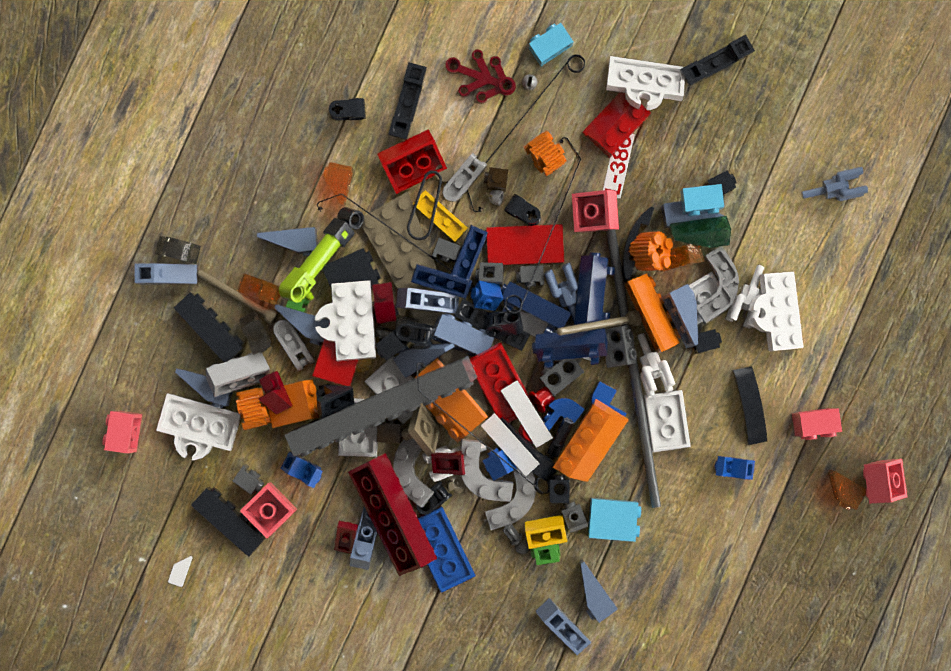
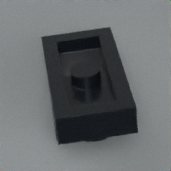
M325 385V396L316 399L318 416L323 419L354 404L353 387Z

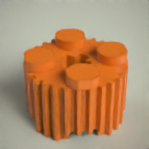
M547 130L524 146L527 155L531 153L530 156L535 168L540 173L544 172L546 176L567 162L563 155L565 153L560 144L557 143L555 145L552 142L553 137Z
M660 231L643 232L638 234L636 239H634L635 241L630 243L629 252L631 256L633 255L636 269L639 271L663 270L671 265L670 249L673 247V242Z
M258 387L236 393L238 400H236L238 413L241 419L244 420L242 423L244 430L271 423L267 407L259 400L260 397L265 395L263 388Z

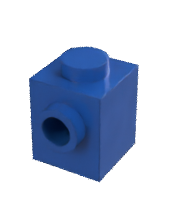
M478 281L475 288L471 291V298L475 308L495 311L503 300L499 284Z
M498 448L493 450L513 468H517L503 450L499 451ZM492 451L487 453L488 458L482 460L493 481L514 470Z

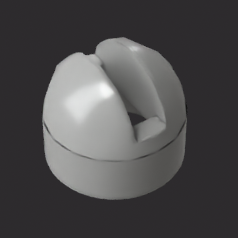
M531 74L524 76L522 80L523 88L529 91L535 89L537 78ZM529 77L532 78L531 86H527Z
M494 189L489 193L492 197H488L492 204L500 206L504 191Z

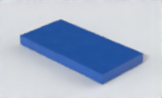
M441 506L431 513L419 517L418 520L437 557L436 560L427 565L440 592L442 593L475 577L476 575L443 507Z

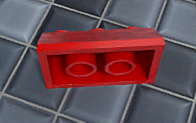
M619 92L582 133L610 158L643 124L651 112L646 110L642 104L639 109L633 107L627 101L625 93Z
M429 129L377 153L396 194L422 182L424 175L428 171L441 172L447 169ZM441 164L442 167L436 170L437 166ZM434 173L429 174V175L427 176L426 180L429 179V178H431V177H433V176H435V174H434Z

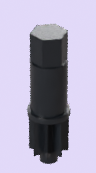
M568 417L563 418L548 449L549 458H558L574 424L572 419Z

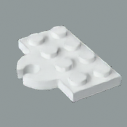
M610 56L606 90L625 93L629 104L637 109L641 105L640 99H647L646 110H652L662 103L663 98L683 100L685 78L680 71L683 67Z
M794 272L759 275L762 294L757 295L751 301L749 311H756L758 308H761L760 318H750L751 323L757 330L766 332L769 351L803 348Z
M358 281L331 284L333 303L323 306L315 316V321H321L324 318L329 319L330 325L327 328L315 327L317 332L323 339L335 342L337 361L376 358L371 282Z
M167 393L156 431L174 435L176 450L184 458L188 455V445H194L196 453L192 456V460H197L210 453L213 446L232 451L241 416L234 411L217 408Z

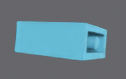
M590 498L588 537L636 542V537H639L640 534L637 518L641 517V506H638L636 501Z

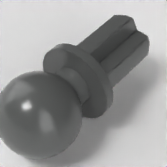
M512 524L504 527L503 532L510 540V544L512 546L515 545L516 552L526 554L530 549L527 540L523 539V534L518 533Z

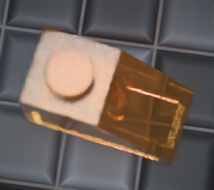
M329 162V166L325 167L323 177L326 178V183L334 195L344 194L348 197L353 168ZM343 195L336 196L341 206L345 207L347 198Z
M700 243L670 249L671 265L660 271L664 272L704 262Z
M243 274L238 292L273 305L277 304L280 298L279 286Z
M829 470L828 476L834 498L840 502L839 506L848 511L850 508L857 510L866 495V489L840 473Z

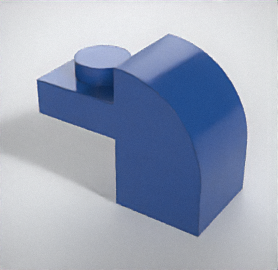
M599 381L591 395V405L597 399L621 415L626 416L627 414L610 405L617 390Z
M556 399L548 405L554 411L552 413L548 412L542 421L545 422L546 428L550 430L560 416L563 418L568 417L575 423L585 409L571 399Z
M290 451L280 468L288 475L300 479L312 488L320 481L323 472L318 465L299 455L293 456Z
M718 456L715 462L716 475L753 480L755 461Z

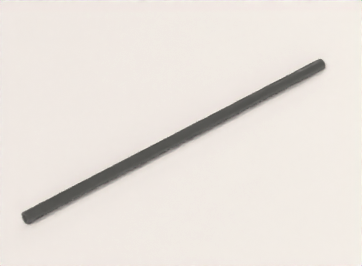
M606 230L611 265L615 268L613 277L620 317H624L628 314L629 309L616 230ZM636 357V364H629L628 368L651 507L657 508L661 507Z

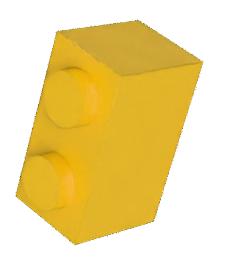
M563 515L525 522V533L529 549L567 542Z

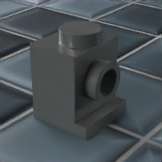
M438 238L432 257L436 259L438 255L441 256L440 260L444 262H455L461 247Z
M480 262V267L476 268V280L499 284L500 287H503V263ZM491 273L493 278H487V275Z
M543 265L538 266L530 287L536 286V283L544 286ZM537 266L520 267V272H516L517 283L525 284V287H529Z
M247 464L243 465L232 481L250 494L255 493V491L258 493L265 484L259 478L261 475L252 469L250 471L247 470L250 467Z
M574 501L564 505L565 508L561 509L570 533L588 527L579 503L575 504ZM576 513L578 518L572 520L571 514Z

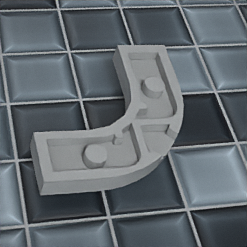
M722 246L705 256L706 261L718 278V289L712 297L697 305V314L704 324L724 313L735 300L738 291L739 277L737 269Z
M414 438L408 441L403 440L395 454L394 471L400 480L405 494L423 508L434 492L422 483L415 473V460L422 449Z
M461 439L460 451L464 455L465 475L460 476L470 491L481 498L511 502L513 482L493 481V479L486 478L479 469L481 442L478 440Z
M518 467L516 468L518 472L534 484L535 477L532 471L525 476ZM513 470L517 489L514 498L504 506L485 511L490 530L520 520L529 511L534 502L536 494L534 486L515 470Z

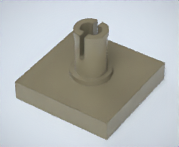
M421 403V406L412 413L409 428L402 430V437L405 441L414 438L429 457L432 453H435L441 427L428 409Z

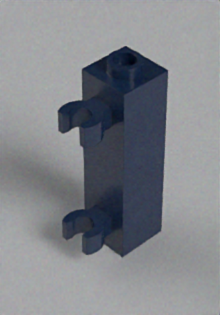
M590 252L589 256H581L574 325L610 319L611 313L603 312L606 275H614L615 268L607 267L608 258L600 257V253Z
M509 281L508 285L504 284L501 289L502 301H505L510 295H517L523 301L527 290ZM528 291L521 309L548 324L543 334L552 333L554 328L564 327L571 314L567 310ZM508 298L506 306L509 310H512L513 307L520 309L521 303L518 298Z
M605 328L566 335H558L557 333L536 334L535 342L532 343L533 354L537 355L538 362H544L545 369L553 368V360L586 357L591 358V365L599 364V356H607L608 341Z

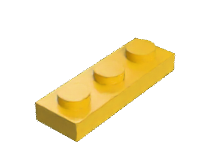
M425 190L420 195L416 207L430 221L435 198ZM440 202L437 203L433 223L456 243L468 227Z

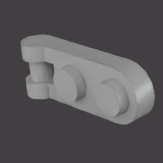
M474 153L468 157L445 185L443 195L447 201H458L488 166L484 161L478 160V156ZM474 165L477 169L473 172L469 167Z
M280 320L275 323L274 334L297 370L300 372L304 369L305 365L314 363L315 359L293 325L286 320ZM302 352L305 357L298 360L296 356Z

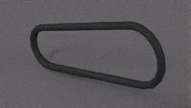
M431 170L424 175L407 224L408 234L415 240L426 239L432 230L442 184V177L437 171ZM434 173L439 177V185L429 231L424 237H415L410 231V224L425 180L429 174Z

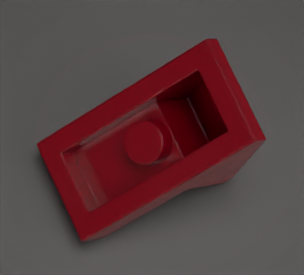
M392 283L372 285L377 324L397 321Z
M274 371L259 379L265 393L259 400L271 411L279 414L293 406L278 371Z
M462 451L453 453L436 452L431 454L433 473L465 475Z
M339 520L334 546L335 551L352 553L359 525Z

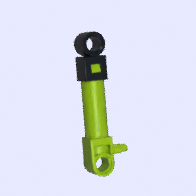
M343 207L339 210L337 218H333L323 231L325 234L323 239L299 268L294 267L280 284L279 294L281 297L296 303L301 302L305 297L309 301L314 299L310 291L316 284L314 278L340 246L345 247L354 236L355 232L352 229H359L362 226L364 215L361 211L349 207Z

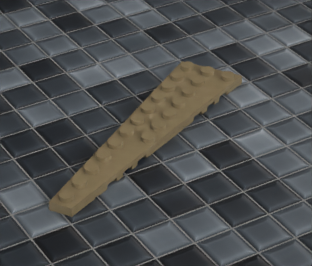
M408 192L364 216L362 227L397 289L413 288L442 292L411 282L416 264L437 269L433 259L430 257L432 255L426 239L415 240L408 234L407 224L413 209ZM414 212L410 231L413 236L421 238L424 237L416 212ZM383 223H385L386 225H388L389 227H391L393 230H395L396 232H398L399 234H401L403 237H405L406 239H408L409 241H411L413 244H411L410 242H408L407 240H405L404 238H402L400 235H398L397 233H395L394 231H392L390 228H388L387 226H385ZM409 309L417 323L433 326L437 317L442 314L454 316L453 313ZM431 339L432 344H442ZM452 348L438 357V359L445 366L466 356L469 357V355ZM477 379L473 381L474 384L465 390L479 407L486 411L488 410L480 385Z

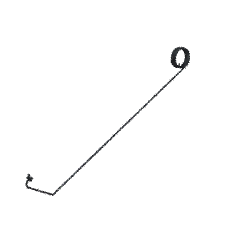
M578 54L572 55L566 62L568 69L573 73L581 72L585 68V59ZM573 57H579L583 60L584 66L576 71L570 68L569 61ZM566 64L561 68V70L557 73L553 80L558 76V74L562 71ZM549 85L544 89V91L541 93V95L545 92V90L549 87ZM523 117L519 120V122L515 125V127L520 123V121L523 119ZM498 148L493 152V154L489 157V159H488L485 163H487V162L490 160V158L494 155V153L498 150ZM467 190V193H468V196H469V199H470V203H471V206H472V208H473L472 201H471V198H470V195H469V191ZM478 207V211H475L474 208H473V211H474V212H481V209H483V208Z
M563 137L562 139H560L559 142H560V143H563V142H564L563 139L565 138V139L568 140V138ZM578 163V165H577V167H576V170H575L574 175H573V177H572L571 183H572V181H573V179H574V176H575V173H576L577 168H578V166H579V163ZM570 183V185H569V187H568V190H567L566 195H565V197H564V200H563V202H562L561 208H562V206H563V203H564V201H565V198H566V196H567V193H568V191H569V188H570V186H571V183ZM560 208V210H559V212H558V215H557V217H556V220H555V222H554V225H553V227H552V230H551V232H550V235H549V237H548V240H547V242H546V245H547V243H548V241H549V238H550V236H551V233H552V231H553V228H554V226H555V223H556V221H557V218H558V216H559V213H560V211H561V208ZM545 245V247H544V249H543V252H542V255H541L540 260H539V262H538V265H537V267H536V270H537V268H538V266H539V263H540L541 258H542V256H543V253H544V251H545L546 245ZM535 270V272H534V274H533V277H532L531 282H530V284H529V287H528V290H527L526 295H525V297H524V300H525V298H526V296H527V293H528L529 288H530V286H531V283H532V281H533V278H534V275H535V273H536V270ZM510 295L504 301V307L508 313L516 314L519 311L512 312L507 308L506 302L508 298L516 297L519 299L521 303L519 311H521L523 307L524 300L522 301V299L517 295Z
M338 194V195H335V196H333V197H330V198L324 199V200H322V201H319V202L317 203V207H318V210H320V212H321V210H322L323 208L318 206V204H319L320 202L326 201V200H328V199L334 198V197L339 196V195H343V196H344L345 198H347L348 200H350V199H349L348 197H346L344 194ZM356 204V205H357L358 207H360L362 210H364L365 212H367L368 214H370L368 211H366V210L363 209L361 206H359L358 204ZM383 223L385 226H387L388 228H390L392 231H394L395 233H397L398 235H400L402 238H404L405 240H407L408 242H410L411 244H413L411 241H409L408 239H406L405 237H403L401 234H399L398 232H396L395 230H393L391 227H389L388 225H386L385 223ZM436 260V261H437L438 263H440L442 266H444L445 268H447V267H446L445 265H443L441 262H439L438 260Z
M419 362V363H417V365H416V369H417V384H418V391H419L421 394H423V393L419 390L418 364H420V366H421L422 368H423L425 365L423 364V362H422V363ZM429 399V400H430L432 403H434L438 408H440L444 413H446V414H447L449 417H451L455 422H457L461 427H463L466 431H468L464 426H462V425H461L458 421H456L452 416H450L447 412H445V411H444L441 407H439L435 402H433L431 399ZM468 431V432H469L472 436H474L478 441H480L483 445H485V444H484L481 440H479L475 435H473L470 431ZM485 445V446H486L489 450H491L495 455H497V456H498L500 459H502L506 464H508L511 468H513V467H512L509 463H507L503 458H501V457H500L498 454H496L492 449H490L487 445ZM513 468V469H514L517 473H519L523 478H525L528 482H530V483L534 486L535 490H536L538 493L544 495V494H548V493L550 492V491H549V479H548V481H546L547 484H548V490H547V492L545 493V492L541 491V490L539 489V487H538V481H539V479L542 478V477H538V478L534 481V484H533V483H532L531 481H529L526 477H524L520 472H518L515 468Z

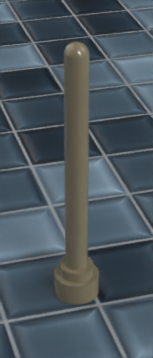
M202 270L197 271L199 278L261 314L264 321L272 325L276 320L279 312L275 309H266Z
M630 311L624 317L561 327L557 329V334L566 335L623 324L634 327L641 324L642 318L639 311Z

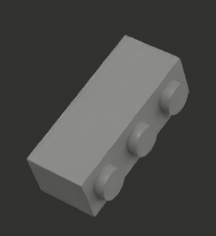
M261 351L249 353L246 356L237 359L233 358L227 362L214 364L206 368V380L214 397L260 383L259 379L270 374V368Z

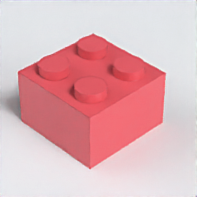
M601 190L572 194L574 232L586 233L619 229L616 191Z
M839 408L792 413L795 436H800L801 440L817 439V435H820V437L837 436L836 432H842Z
M110 411V415L108 414L106 417V426L108 428L107 434H104L103 437L104 450L121 453L137 452L142 414Z
M902 459L880 460L864 465L863 476L866 479V496L869 499V504L890 503L907 497Z
M270 482L240 512L268 539L298 509Z

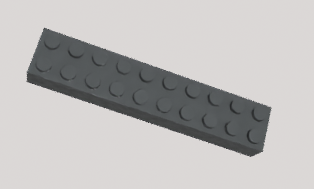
M466 356L419 376V390L423 394L418 391L417 378H414L357 402L323 419L319 418L295 428L285 434V438L293 456L300 454L303 457L312 453L317 448L320 450L329 446L334 440L337 443L346 439V437L351 435V432L353 435H356L369 428L368 425H370V428L382 424V422L386 421L385 418L388 421L395 419L403 414L404 410L406 413H409L420 407L421 403L424 406L431 404L432 402L429 399L435 402L438 396H441V398L448 397L456 392L455 389L459 388V391L471 387L470 385L474 384L473 381L477 378V375L469 357Z

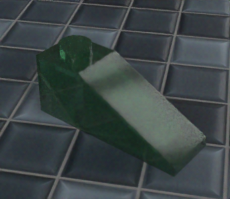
M727 216L670 224L675 241L709 248L730 245L731 227Z

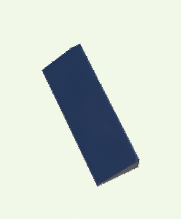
M470 225L451 272L452 275L470 279L488 232Z
M416 264L411 277L412 283L465 299L472 280Z

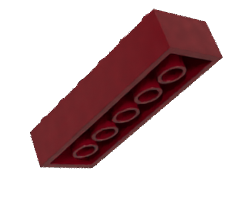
M386 453L348 471L398 575L401 576L415 571L436 560L437 557L434 549L430 545L426 533Z

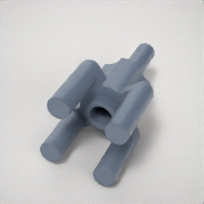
M858 167L837 172L832 179L822 181V187L802 191V198L805 199L824 194L826 199L836 197L838 201H844L864 196L865 193H868L867 185L849 189L847 181L859 178V175L863 174V168Z
M569 262L562 267L567 281L558 284L552 269L546 271L544 275L552 296L559 298L562 307L568 306L572 319L575 321L578 282Z

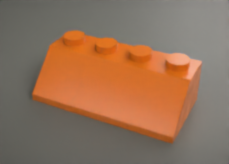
M646 273L625 283V288L635 309L641 314L642 323L655 351L660 353L679 344L678 339L681 337L677 329H673L670 323L672 318L669 312L665 311L662 306L664 302L660 293L657 294L654 289L656 284L652 276L648 277Z
M436 358L418 374V377L443 367V363ZM459 388L455 389L456 392L445 398L438 396L435 403L470 432L488 418L465 389L459 391ZM434 403L425 406L457 443L469 434L468 431Z
M595 399L555 460L553 468L569 478L588 482L629 419Z

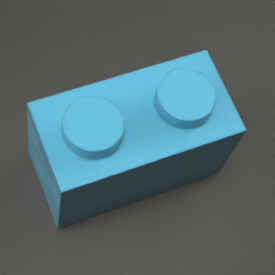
M562 23L558 25L552 24L546 29V33L541 36L537 34L531 38L528 48L539 65L543 66L572 47L574 41Z
M722 184L683 188L680 191L683 214H688V216H698L700 212L705 211L708 214H717L719 210L724 208Z

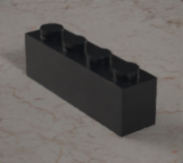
M190 292L174 309L223 362L236 358L245 350L242 346L244 344L242 339L238 335L234 337L229 332L231 330L230 326L225 321L221 323L216 318L218 316L217 312L212 307L208 309L203 304L205 300L199 293L195 295Z
M207 487L191 506L248 557L251 556L266 537L242 513L240 514L235 510L236 505L230 500L225 501L221 497L222 493L217 488Z

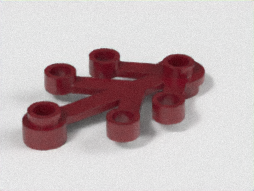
M479 49L473 51L472 59L477 62L481 72L461 65L460 61L455 57H451L446 61V70L450 74L461 73L477 79L475 82L459 87L458 91L461 97H467L470 92L487 84L496 86L486 92L480 91L477 93V102L484 104L487 102V99L495 95L509 96L516 89L515 81L511 77H506L501 66V59L498 56H493L490 59V66L495 69L499 79L491 76L483 59V52ZM476 53L481 54V57L479 59H476L474 57ZM496 59L499 61V64L493 65L492 61ZM456 64L457 68L452 70L450 69V65ZM509 84L510 88L508 90H505L503 88V85ZM466 88L468 92L466 94H462L461 89ZM479 95H485V100H479Z

